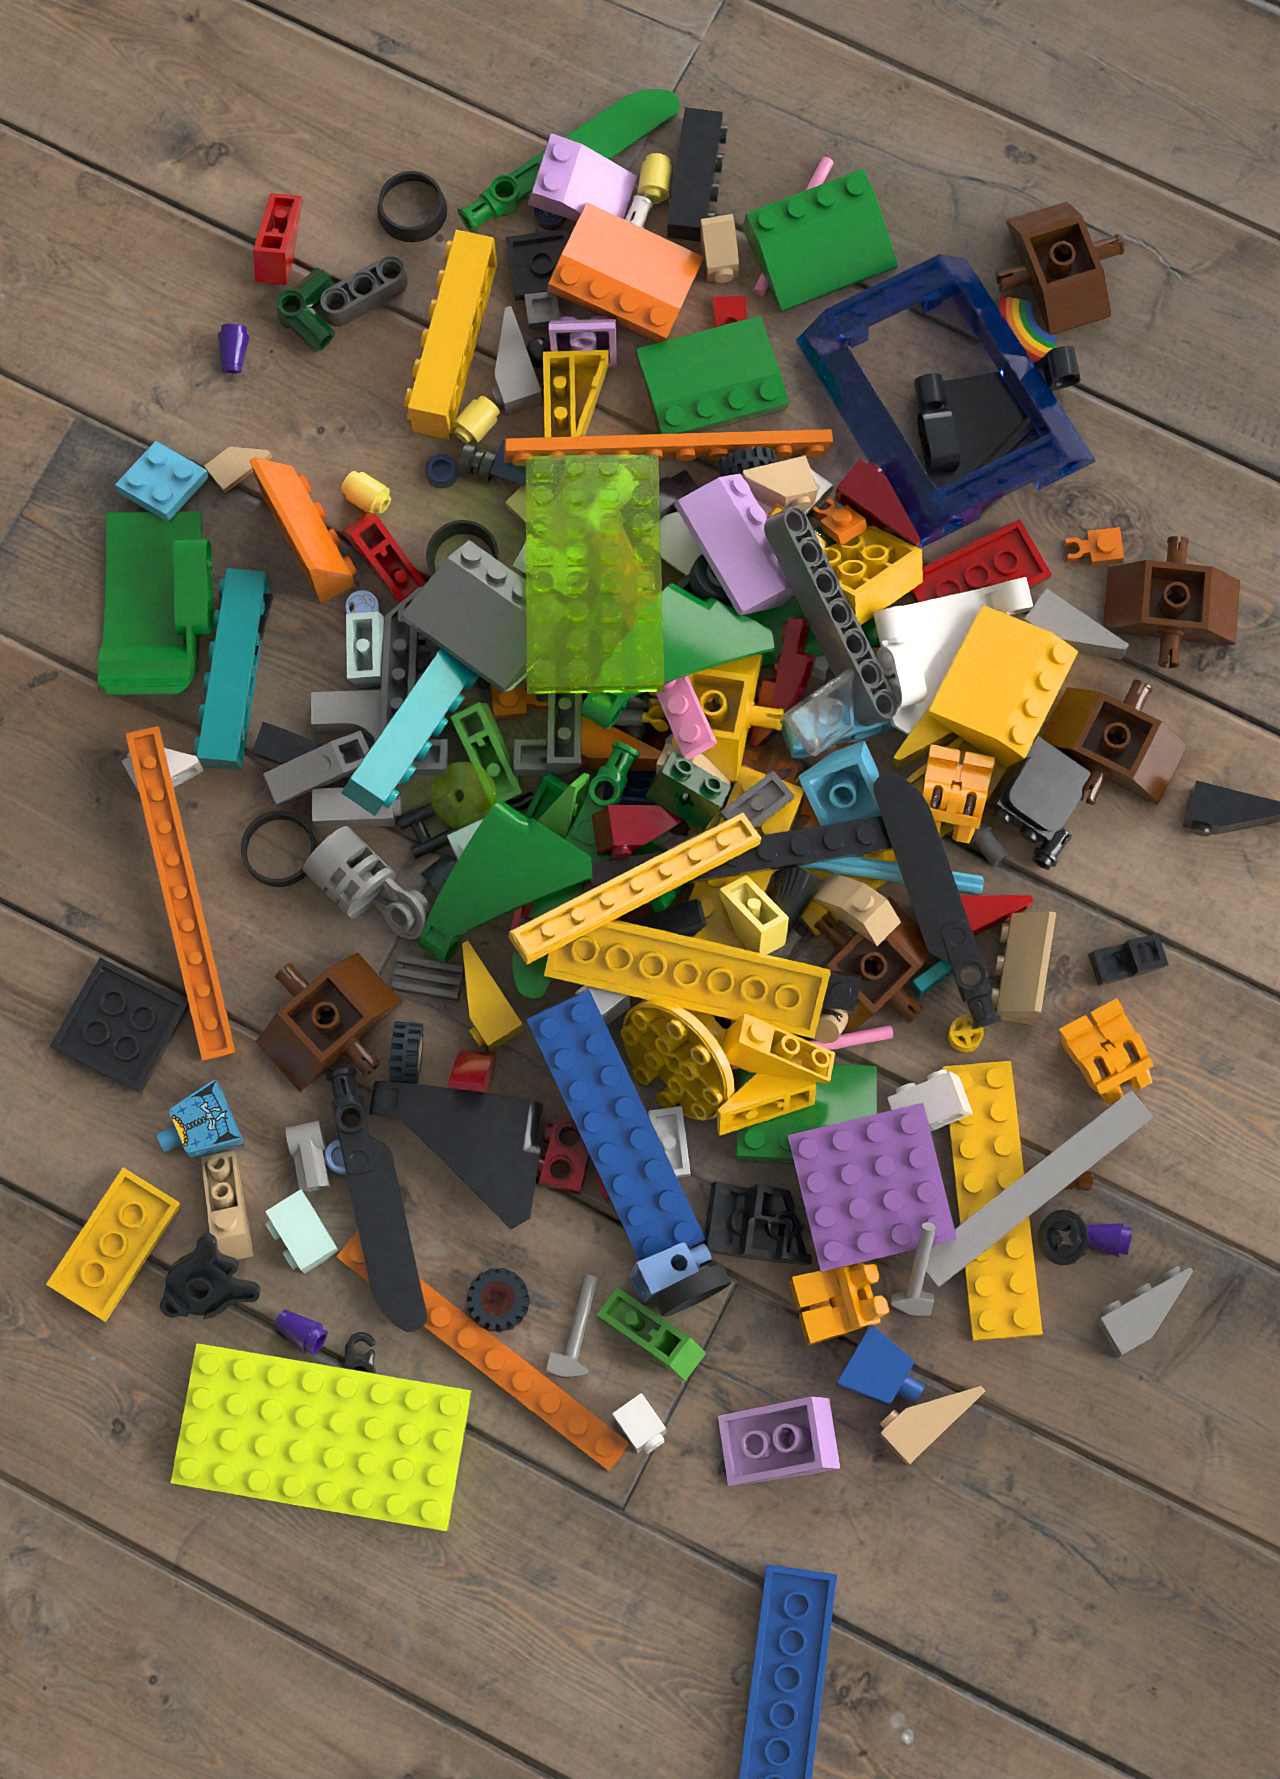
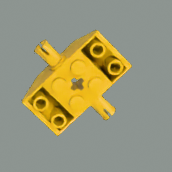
M763 654L750 656L688 675L717 741L716 745L702 753L732 783L738 782L748 728H751V725L780 731L782 727L780 721H783L784 709L755 706L754 703ZM654 688L651 689L649 695L652 698H649L648 710L656 705L661 706ZM716 705L721 706V709L717 712H710V710L716 708ZM673 734L672 744L678 745Z

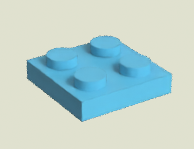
M155 441L115 484V487L120 495L169 522L208 479V473L206 469Z

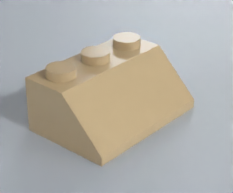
M1056 912L1012 913L1009 922L1002 923L999 942L1005 943L1003 956L997 955L994 975L1000 976L998 988H992L993 993L990 996L996 1015H1000L1002 1020L1034 1025L1042 1010Z

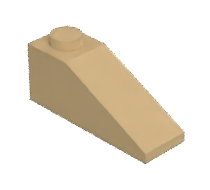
M832 873L819 886L812 899L876 946L901 923L885 897L865 883L836 873Z
M982 1386L906 1408L900 1414L894 1409L880 1423L884 1430L879 1436L908 1466L985 1392V1389Z

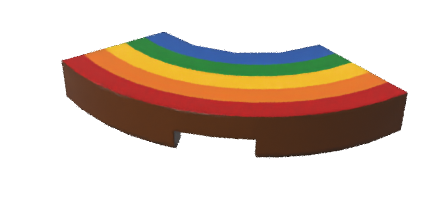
M1000 296L998 316L1001 331L1016 350L1015 353L1031 364L1040 360L1048 351L1056 347L1057 337L1045 333L1037 325L1032 314L1031 301Z

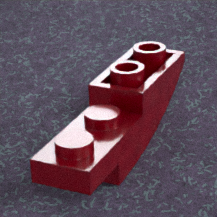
M800 615L789 617L788 622L786 621L783 625L781 632V641H784L782 654L778 655L774 665V673L777 674V678L765 679L762 684H759L755 694V703H758V706L784 709L785 714L796 709L809 684L818 655L805 651L810 630L806 617ZM751 725V728H748V734L751 736L749 745L756 747L766 744L779 730Z

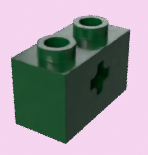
M672 751L655 775L645 797L704 831L721 808L731 786Z

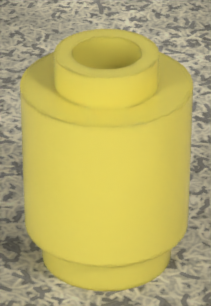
M653 153L647 155L645 161L641 164L638 195L648 198L652 201V204H659L669 198L673 172L669 157Z
M480 396L477 400L473 399L453 422L456 428L454 434L465 444L467 442L478 444L498 421L496 417L500 414V410L485 396Z
M352 471L345 478L341 486V493L345 495L346 500L365 512L381 514L388 508L391 502V497L389 496L390 489L364 472Z

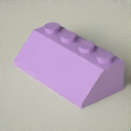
M741 474L719 477L674 503L739 616L780 607L794 596V592L764 532V524L767 520L766 514L759 506L750 491L748 483Z

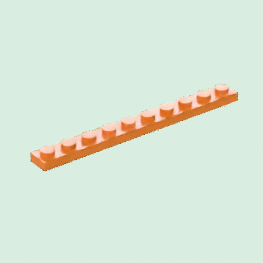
M832 429L507 438L504 445V463H512L515 466H527L532 464V462L560 465L565 461L593 464L598 460L626 463L630 459L658 462L663 458H676L678 461L685 462L694 460L695 457H708L710 460L718 461L721 457H725V454L734 453V450H745L746 447H751L752 449L756 446H761L762 449L769 447L770 450H775L778 459L788 458L793 454H805L806 457L816 458L828 454L833 443Z
M156 726L126 733L202 1061L237 1054L160 728Z
M357 1230L336 1258L370 1284L359 1231ZM419 1278L427 1311V1322L424 1327L610 1472L630 1443Z

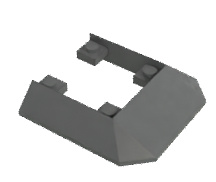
M423 587L416 589L385 615L379 737L441 649L400 619L401 614ZM536 587L571 611L572 614L566 639L545 656L540 664L517 685V687H549L547 739H514L513 769L514 775L546 776L548 773L559 777L581 766L582 715L580 711L582 708L584 616L549 587ZM447 739L427 740L432 743V746L422 761L415 757L411 763L416 769L409 778L410 780L414 781L415 775H447Z

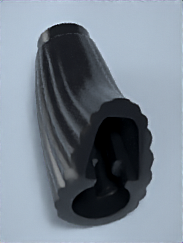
M798 866L779 869L773 873L775 889L773 902L789 917L787 935L798 923L822 883L818 877Z

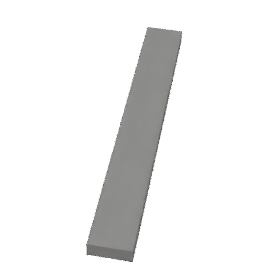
M1131 1090L955 1229L957 1239L934 1245L931 1248L926 1268L927 1276L939 1288L1152 1120L1153 1115Z

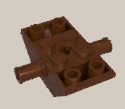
M1068 202L1007 220L1006 224L1022 265L996 272L997 284H1001L999 286L1001 292L1028 283L1032 288L1050 335L1111 317L1105 273L1100 261L1124 254L1123 241L1118 242L1121 240L1119 234L1092 242L1083 216Z
M1171 536L1167 539L1166 562L1142 560L1108 567L1103 627L1112 633L1160 638L1158 666L1166 668L1168 661L1169 668L1179 667L1180 640L1226 645L1236 644L1240 580L1213 566L1186 564L1189 539L1182 536L1181 541L1178 543V549V536ZM1169 598L1175 599V604L1170 602Z
M1133 680L1123 702L1103 692L1067 687L1041 737L1091 773L1082 788L1080 799L1082 801L1087 791L1091 790L1085 802L1087 804L1094 805L1096 803V799L1105 781L1108 780L1158 805L1187 748V745L1162 721L1141 711L1153 690L1146 683L1141 693L1137 694L1143 682L1141 680ZM1113 737L1119 740L1117 745L1110 742Z
M890 896L886 899L901 923L878 946L857 931L849 933L831 915L830 911L826 912L821 917V920L814 924V927L834 946V952L819 967L861 975L855 1012L846 1010L848 1023L841 1034L852 1033L887 1002L904 1017L907 1023L912 1022L917 1017L916 1014H920L924 1009L903 987L904 983L923 965L930 953L926 948L919 926ZM864 962H873L871 970L874 972L873 974L865 972Z
M359 953L329 967L310 984L296 970L292 963L284 966V969L292 979H289L280 969L275 978L282 983L294 998L275 1014L255 1041L256 1044L299 1092H302L340 1057L345 1055L360 1070L364 1077L371 1074L372 1071L365 1064L364 1060L374 1070L381 1062L361 1042L362 1038L403 1003L401 999ZM327 1014L329 1017L333 1016L334 1021L330 1024L322 1025L324 1022L321 1017Z

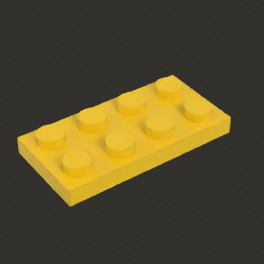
M123 1167L46 1285L106 1322L182 1204Z

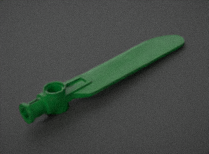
M663 89L641 90L620 99L564 138L580 143L610 160L673 118L679 112L680 102L672 91ZM544 151L510 174L495 177L490 187L479 194L478 200L467 207L461 206L458 208V215L470 232H477L478 226L490 218L497 219L500 216L513 214L520 202L530 198ZM509 193L511 196L508 198L499 197L498 194Z
M615 740L611 744L613 750L606 765L600 766L596 777L590 782L588 793L565 839L591 856L592 863L607 861L611 855H597L591 815L607 805H618L620 803L622 793L629 780L626 775L634 759L639 758L641 754L631 746ZM603 785L613 787L614 795L612 798L605 801L598 799L596 792L599 787ZM579 883L535 901L528 917L537 918L582 895V884ZM515 948L512 966L514 981L519 993L533 1000L541 998L552 981L551 977L544 976L548 958L541 957L526 964L521 955L515 952Z

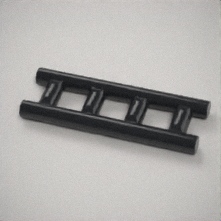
M480 780L396 818L401 830L411 826L419 844L410 847L415 859L448 845L447 835L485 818L491 807L485 797V790ZM532 791L524 795L520 794L510 799L506 804L519 812L530 806L534 795ZM472 798L479 816L461 823L453 806ZM441 812L449 830L431 838L423 820Z

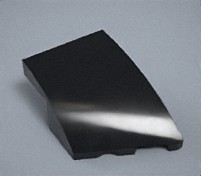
M717 1181L711 1184L705 1229L706 1240H704V1244L709 1252L798 1265H810L812 1263L811 1254L807 1253L801 1235L803 1229L799 1218L795 1214V1204L790 1190L763 1184H756L749 1188Z

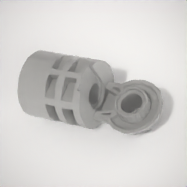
M344 826L329 835L308 857L303 866L304 873L350 919L362 915L374 905L382 912L386 923L392 931L400 937L411 940L417 939L420 936L426 923V916L430 911L427 899L419 891H404L394 881L396 877L395 872L348 826Z

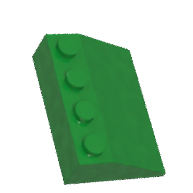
M864 169L758 208L745 215L742 230L781 313L898 267L877 197Z
M761 316L635 349L658 434L702 433L785 411L789 404L781 372Z
M833 1064L830 1082L828 1084L816 1082L815 1105L737 1130L736 1162L794 1165L787 1135L877 1114V1066ZM740 1068L739 1089L757 1073L748 1072Z

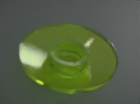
M456 762L447 766V775L436 776L431 788V802L437 816L444 823L451 827L462 829L485 818L489 810L496 803V789L491 776L482 767L470 762ZM459 789L465 795L462 802L457 801L455 798V793Z

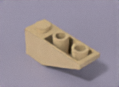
M235 1150L201 1157L210 1234L214 1235L217 1239L219 1252L234 1257L237 1260L253 1257L250 1226Z

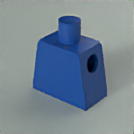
M870 1325L836 1386L886 1406L891 1404L896 1394L915 1404L925 1385L907 1375L915 1361L872 1325Z

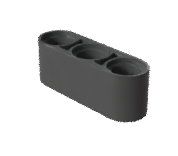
M396 256L383 257L326 289L320 301L326 321L333 326L340 327L346 325L405 291L408 285V278L404 262ZM391 272H396L399 274V276H397L394 279L385 278V276ZM362 288L372 289L365 295L357 293ZM333 304H343V307L339 310L329 309Z

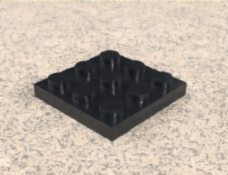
M100 957L50 1047L141 1094L188 1011L189 1003Z

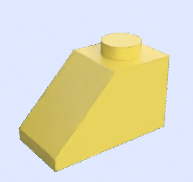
M747 875L720 889V897L737 938L750 951L767 955L785 945L789 917Z

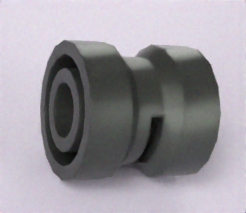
M467 442L458 461L457 473L465 476L473 474L477 476L478 481L489 484L494 476L490 474V470L497 452L492 450L481 451L478 445Z

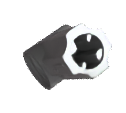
M320 1120L286 1127L287 1143L290 1155L294 1157L299 1189L303 1192H314L330 1187L323 1152L326 1150L325 1139Z

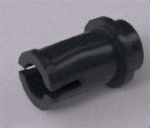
M1062 828L1055 832L1051 841H1044L1040 848L1036 847L1032 858L1034 863L1045 870L1055 867L1058 863L1057 857L1072 838L1068 834L1069 832Z

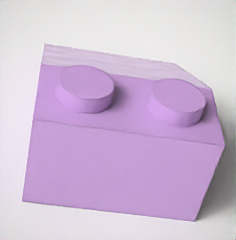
M551 133L527 205L578 222L586 203H590L624 219L637 176L588 147Z
M594 316L591 319L577 320L574 317H561L558 320L550 321L549 337L551 352L608 350V368H617L616 319H609L606 316Z
M811 1396L718 1416L728 1486L811 1475L840 1469L829 1398Z

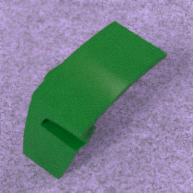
M151 512L106 513L105 611L103 647H100L98 655V690L105 695L181 693L189 686L198 669L200 635H211L213 632L212 546L209 539H203L202 512H177L169 522Z

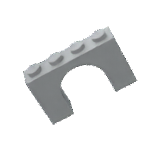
M381 690L311 692V725L314 733H355L361 730L363 736L369 738L375 744L379 738ZM344 788L312 789V822L316 830L340 829L344 826L349 828L396 827V816H402L401 796L396 797L389 809L382 806L376 816H374L341 794Z

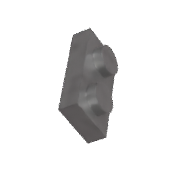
M771 771L720 811V815L727 821L744 813L756 830L794 800L795 795L774 771Z

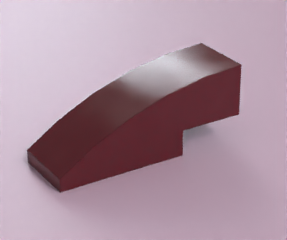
M461 1049L455 1059L448 1087L488 1093L490 1080H493L497 1053Z

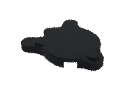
M204 1233L198 1238L194 1251L180 1257L168 1270L165 1281L166 1288L160 1302V1310L165 1316L170 1318L178 1316L188 1317L189 1314L204 1315L203 1319L213 1318L224 1312L231 1304L257 1301L261 1289L254 1281L234 1278L233 1274L237 1272L239 1267L238 1260L220 1253L216 1237L210 1233Z

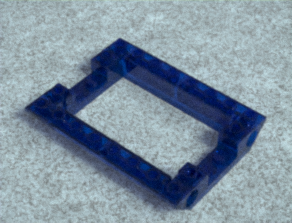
M936 255L825 309L796 339V344L869 462L876 464L883 470L884 475L889 480L921 539L920 545L922 548L979 520L981 507L1030 483H1033L1038 491L1095 463V458L965 257ZM953 296L954 302L1041 438L936 489L848 347L853 348L868 341L870 326L918 303L926 313L942 305V301Z

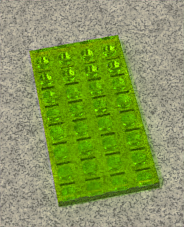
M658 454L526 456L527 694L664 692Z

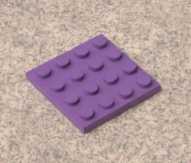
M924 1103L787 1135L821 1272L917 1249L921 1227L925 1222L936 1226L932 1245L957 1239Z

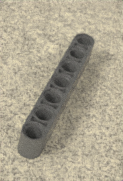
M793 506L769 517L764 524L766 538L856 720L861 725L868 727L894 717L898 710L896 697L806 514L800 508Z

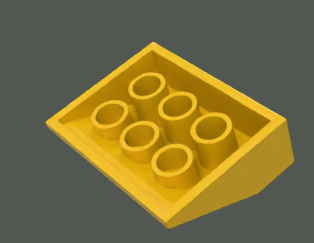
M982 605L926 713L987 756L995 757L996 762L1007 768L1026 758L1078 651L1052 632Z

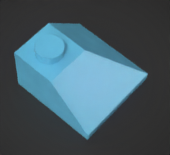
M865 741L833 751L799 775L801 785L820 826L881 816L873 790V784L879 777V773Z

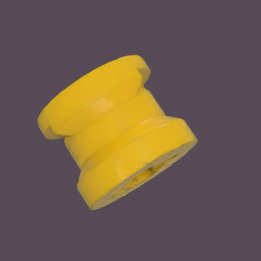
M963 1015L956 1018L948 1031L949 1044L959 1053L973 1052L978 1048L984 1036L983 1027L972 1030L971 1024L973 1019L971 1015Z

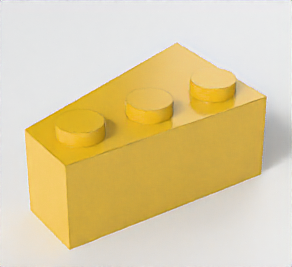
M608 350L543 352L545 437L586 436L609 367Z

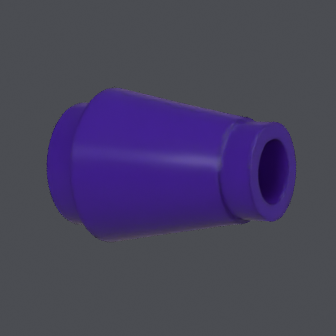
M223 324L221 325V332H218L222 371L225 373L238 374L242 371L250 335L247 334V327L244 325Z
M1124 1223L1088 1225L1090 1227L1087 1229L1091 1242L1087 1244V1247L1119 1257L1120 1254H1129L1132 1228L1124 1227Z
M286 1309L278 1315L274 1323V1327L303 1354L308 1352L311 1355H315L322 1348L328 1336V1331L323 1329L322 1323Z

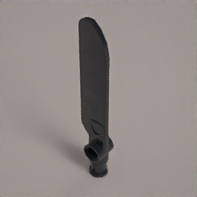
M894 773L884 774L878 777L873 784L874 795L926 948L930 954L951 965L962 1002L967 1003L973 1019L971 1024L972 1030L999 1022L1002 1019L1000 1015H996L990 997L993 991L930 807L920 791L905 778ZM968 967L977 969L981 977L979 982L975 985L965 984L961 979V972ZM979 1001H980L981 1004H982V1007H983L985 1016L982 1015V1012H981V1009H980V1006H979V1003H978Z
M349 1067L336 1069L326 1074V1080L331 1082L334 1101L331 1102L371 1291L379 1309L394 1326L405 1332H414L422 1329L426 1324L427 1311L392 1152L386 1144L369 1133L363 1098L361 1095H358L354 1079V1076L357 1074L356 1069ZM342 1083L345 1084L346 1094L343 1093ZM349 1114L357 1115L361 1119L360 1123L353 1128H348L342 1124L343 1118Z

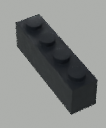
M685 107L667 222V238L701 242V219L715 217V212L710 211L711 202H717L720 183L714 182L715 174L722 173L724 154L719 153L720 144H726L728 125L723 124V112Z

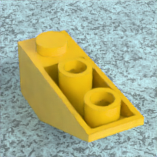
M746 1013L726 1030L722 1046L728 1062L748 1072L828 1084L831 1079L835 1052Z

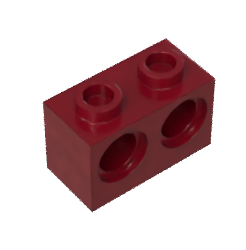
M556 1115L554 1124L548 1122L543 1143H548L549 1145L546 1156H539L537 1176L540 1177L539 1183L542 1187L581 1196L590 1155L574 1120ZM567 1130L575 1131L579 1135L577 1143L573 1146L563 1145L559 1141L563 1132ZM564 1163L570 1167V1174L565 1179L559 1180L551 1175L552 1168L556 1164Z

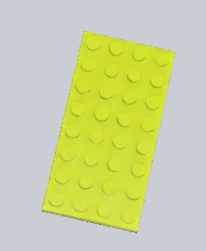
M196 1343L171 1483L448 1531L472 1390Z

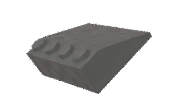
M468 540L446 558L404 610L400 619L504 693L566 639L572 612Z

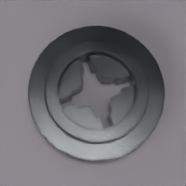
M1062 1209L1050 1213L1043 1220L1038 1233V1242L1041 1252L1050 1262L1057 1265L1075 1264L1080 1257L1086 1255L1085 1249L1087 1244L1091 1242L1087 1232L1090 1226L1084 1223L1081 1218L1082 1215ZM1057 1230L1065 1232L1070 1230L1068 1237L1073 1245L1061 1244L1063 1238Z

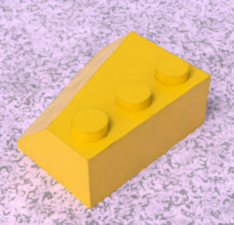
M874 526L867 527L866 531L842 545L837 543L823 548L860 625L871 619L873 612L885 609L923 582L922 549Z

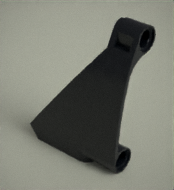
M1073 346L1057 347L1048 351L1044 357L1034 363L994 373L943 381L942 375L938 373L925 374L914 380V387L920 411L918 413L917 425L930 489L949 499L1051 392L1079 383L1081 379L1075 348Z
M374 1081L369 1115L393 1117L401 1120L510 1230L530 1219L541 1148L538 1135L543 1108L542 1103L453 1088Z

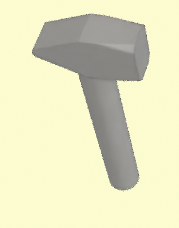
M929 1222L923 1223L907 1291L891 1294V1305L909 1315L931 1316L934 1304V1294L921 1291L936 1226Z
M591 1275L584 1276L565 1355L551 1352L545 1373L562 1378H573L589 1374L588 1369L578 1363L577 1360L598 1281L597 1277Z

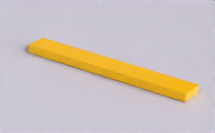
M741 813L509 932V939L525 963L529 964L760 845L762 838L744 813Z

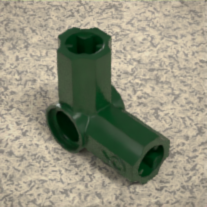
M318 267L295 287L281 292L277 298V315L281 325L290 328L315 353L322 351L335 336V331L314 311L321 304L323 292L335 285L331 277ZM290 305L299 308L298 311L292 313L284 309Z

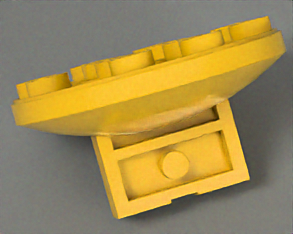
M658 998L642 1000L627 1012L620 1034L624 1040L627 1055L634 1067L633 1076L638 1083L644 1086L648 1085L657 1076L667 1084L656 1095L657 1102L663 1109L673 1108L679 1103L682 1106L684 1116L702 1121L710 1120L717 1117L718 1109L734 1095L732 1070L722 1050L726 1029H723L715 1021L713 1015L683 1009L670 1001Z

